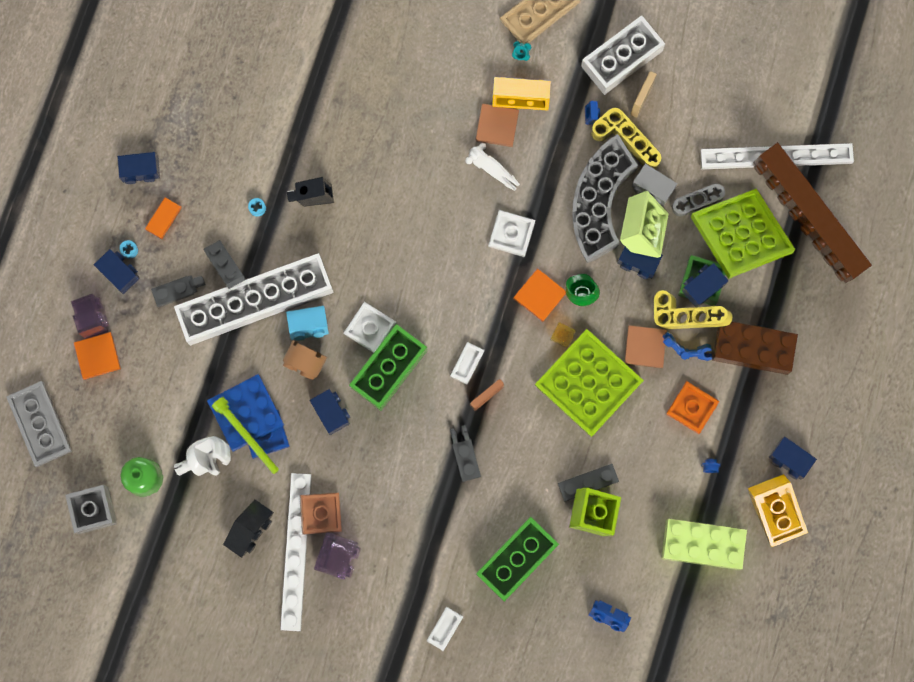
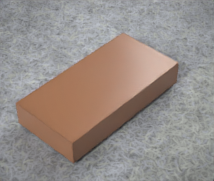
M501 379L497 380L470 403L474 411L504 388V383Z

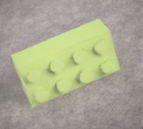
M667 519L661 559L741 570L743 569L747 530Z

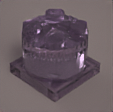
M326 532L314 570L346 580L347 577L351 578L355 568L352 566L354 558L358 559L361 548L358 547V543Z

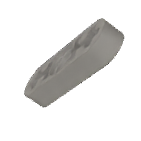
M713 184L677 198L672 205V211L677 216H684L720 202L725 195V190L720 184ZM713 189L720 191L718 197L716 195L710 196V201H707V195L712 194ZM696 195L701 196L704 200L703 204H695L693 197ZM687 199H689L690 205L685 206L684 211L676 208L678 203L681 205L687 204Z

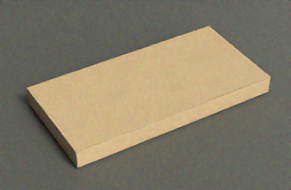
M522 0L500 17V20L520 43L526 44L530 43L573 9L581 0Z

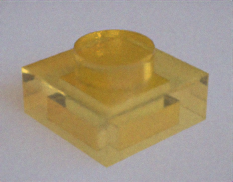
M559 322L550 340L568 348L576 330Z

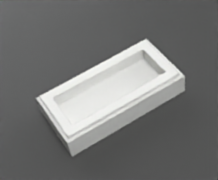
M467 342L450 377L468 385L484 350Z
M446 607L429 635L427 642L444 651L463 616Z

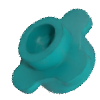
M519 41L514 42L512 57L517 60L528 61L530 59L529 51L532 48L529 43L523 44Z

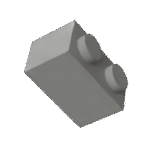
M646 163L632 184L633 190L637 194L648 191L663 207L677 186L676 182Z

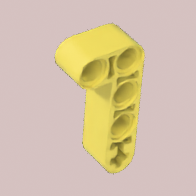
M619 108L610 109L593 124L591 132L593 139L603 141L612 133L618 134L627 149L643 166L646 163L654 169L658 168L661 162V154ZM617 116L619 121L613 122L610 120V117ZM601 127L605 130V133L599 134L595 129ZM624 129H628L631 131L632 134L626 136L622 133V131ZM636 143H641V144H643L644 149H641V150L637 149V148L635 147V144H636ZM649 158H650V159H653V158L656 159L655 162H654V161H651V162L648 161Z
M659 291L654 297V320L657 325L664 329L728 326L733 318L732 313L722 306L676 309V298L667 291ZM668 296V302L663 305V298ZM706 313L705 320L700 322V315ZM722 313L725 314L723 317H721V320L717 317H713V315L722 316ZM687 314V320L681 323L682 315ZM665 315H668V321L665 324H663V317Z

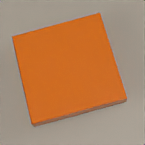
M537 268L513 299L544 322L566 295V291Z
M111 332L74 342L84 380L121 370Z
M686 381L666 414L697 434H700L720 401Z

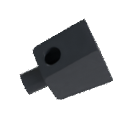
M324 177L296 182L295 190L287 191V199L289 202L297 201L303 207L334 203L332 184Z

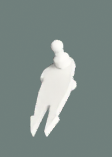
M480 143L479 146L473 147L469 151V157L465 160L467 164L473 162L479 169H484L491 176L514 191L517 188L509 181L516 186L520 185L515 177L511 176L499 162L483 152L486 149L485 143Z

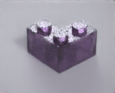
M89 294L71 301L75 313L73 319L78 334L88 339L109 332L107 328L109 321L101 311L103 304L99 297L97 298L94 294Z

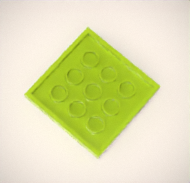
M757 188L694 212L691 215L692 221L728 279L792 254L795 250Z
M586 329L536 382L535 386L592 437L644 380Z

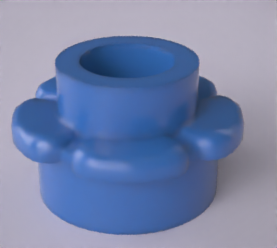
M706 459L705 463H702L701 466L705 473H717L721 464L717 463L716 459Z

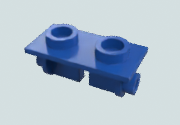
M595 600L588 616L592 617L596 622L609 625L615 631L624 633L631 620L628 613L616 608L612 614L610 613L611 605L601 600Z

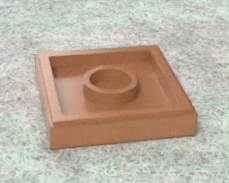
M482 104L476 141L513 147L519 110Z
M628 326L624 363L627 365L663 368L665 354L663 340L665 339L662 336L667 330Z
M339 493L300 495L302 535L342 532Z

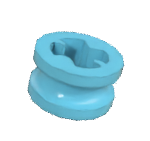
M254 198L249 202L248 209L253 216L259 217L265 213L266 206L262 199ZM257 203H260L259 205L262 208L258 209L257 212H255L254 208L252 207L256 206Z
M127 240L120 245V253L125 258L131 259L138 254V247L133 241ZM128 245L134 248L130 251V254L124 251V249L128 248Z

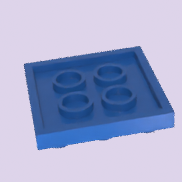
M259 374L207 400L233 452L248 443L223 414L216 412L212 408L213 403L219 398L224 397L229 402V410L254 440L284 426Z

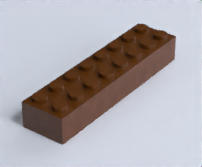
M778 142L753 162L756 172L765 177L766 185L771 190L774 189L778 194L777 199L779 202L787 206L790 210L789 215L793 220H797L800 223L802 232L806 236H810L813 240L812 245L817 251L820 250L823 253L824 261L829 266H833L836 270L835 275L840 281L847 283L872 266Z

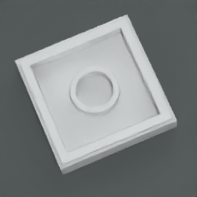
M499 210L488 247L525 257L535 220Z
M364 302L344 331V335L374 353L394 328L396 321Z

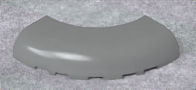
M618 134L603 144L594 156L590 158L578 180L574 194L573 227L580 251L587 263L600 258L618 247L619 240L614 232L611 220L612 199L623 181L636 172L638 167Z

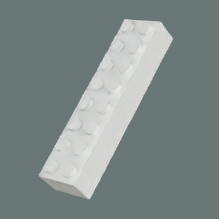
M318 253L247 279L230 289L225 287L176 305L174 308L186 342L191 346L334 292Z

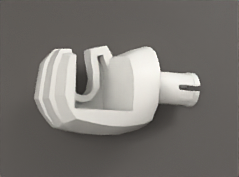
M215 436L198 440L187 449V459L174 465V468H177L175 471L179 476L190 470L197 476H201L206 472L217 476L220 470L216 464V458L227 466L231 461L230 446Z

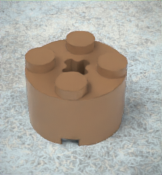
M293 340L283 359V366L296 372L300 370V375L314 380L315 377H318L327 357Z

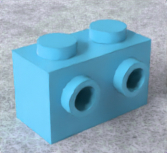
M324 306L286 312L291 340L301 341L305 338H320L329 334Z

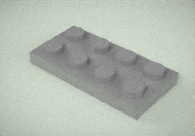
M43 381L6 396L35 467H39L72 452Z

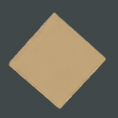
M649 72L633 104L631 116L638 117L653 87L656 73Z

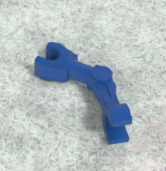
M666 332L662 336L665 339L663 343L667 347H672L684 360L689 359V357H698V359L706 361L712 360V354L705 353L706 351H712L711 344H704L697 347V349L689 350L678 344L670 332Z

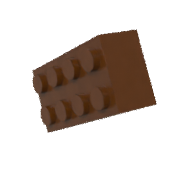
M731 322L729 325L718 327L712 361L788 375L792 372L798 334Z

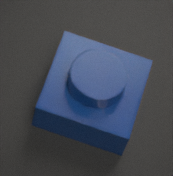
M590 101L585 106V124L593 125L600 117L598 101Z

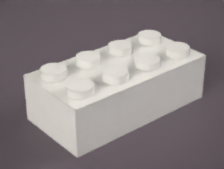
M641 15L582 60L581 67L605 95L660 54L664 49L665 43Z

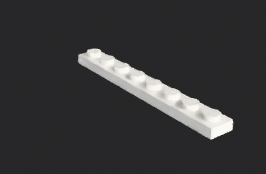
M852 143L781 146L796 166L852 164L854 162ZM770 147L701 149V169L753 168L755 166L753 162Z
M291 473L281 630L301 631L307 534L302 535L300 495H310L311 474Z

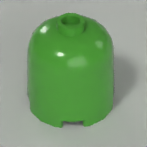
M142 457L132 458L126 462L120 474L121 482L125 489L140 497H147L156 493L162 486L164 478L162 470L156 462Z

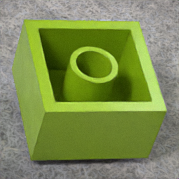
M590 488L576 489L569 527L600 536H614L621 497Z

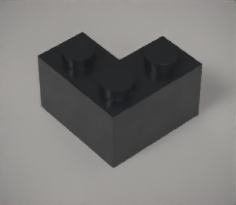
M254 499L234 521L223 545L241 558L247 552L250 554L256 547L254 542L260 538L263 533L262 530L266 531L272 524L270 519L274 512Z

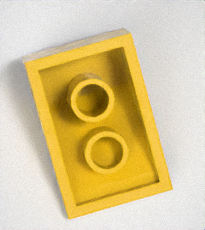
M784 474L748 488L753 505L771 547L808 533L791 482Z

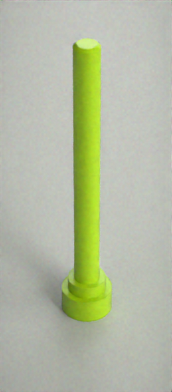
M224 397L215 401L212 408L228 419L272 474H276L279 468L229 410V402Z

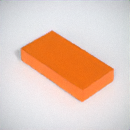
M165 197L145 230L163 239L182 207Z

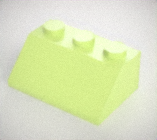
M648 191L629 197L620 241L633 253L659 258L662 253L669 213Z

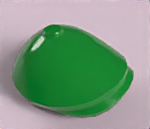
M574 275L566 281V295L575 305L589 306L599 298V286L589 275Z

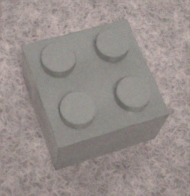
M100 485L65 495L74 533L82 534L117 524L108 486Z

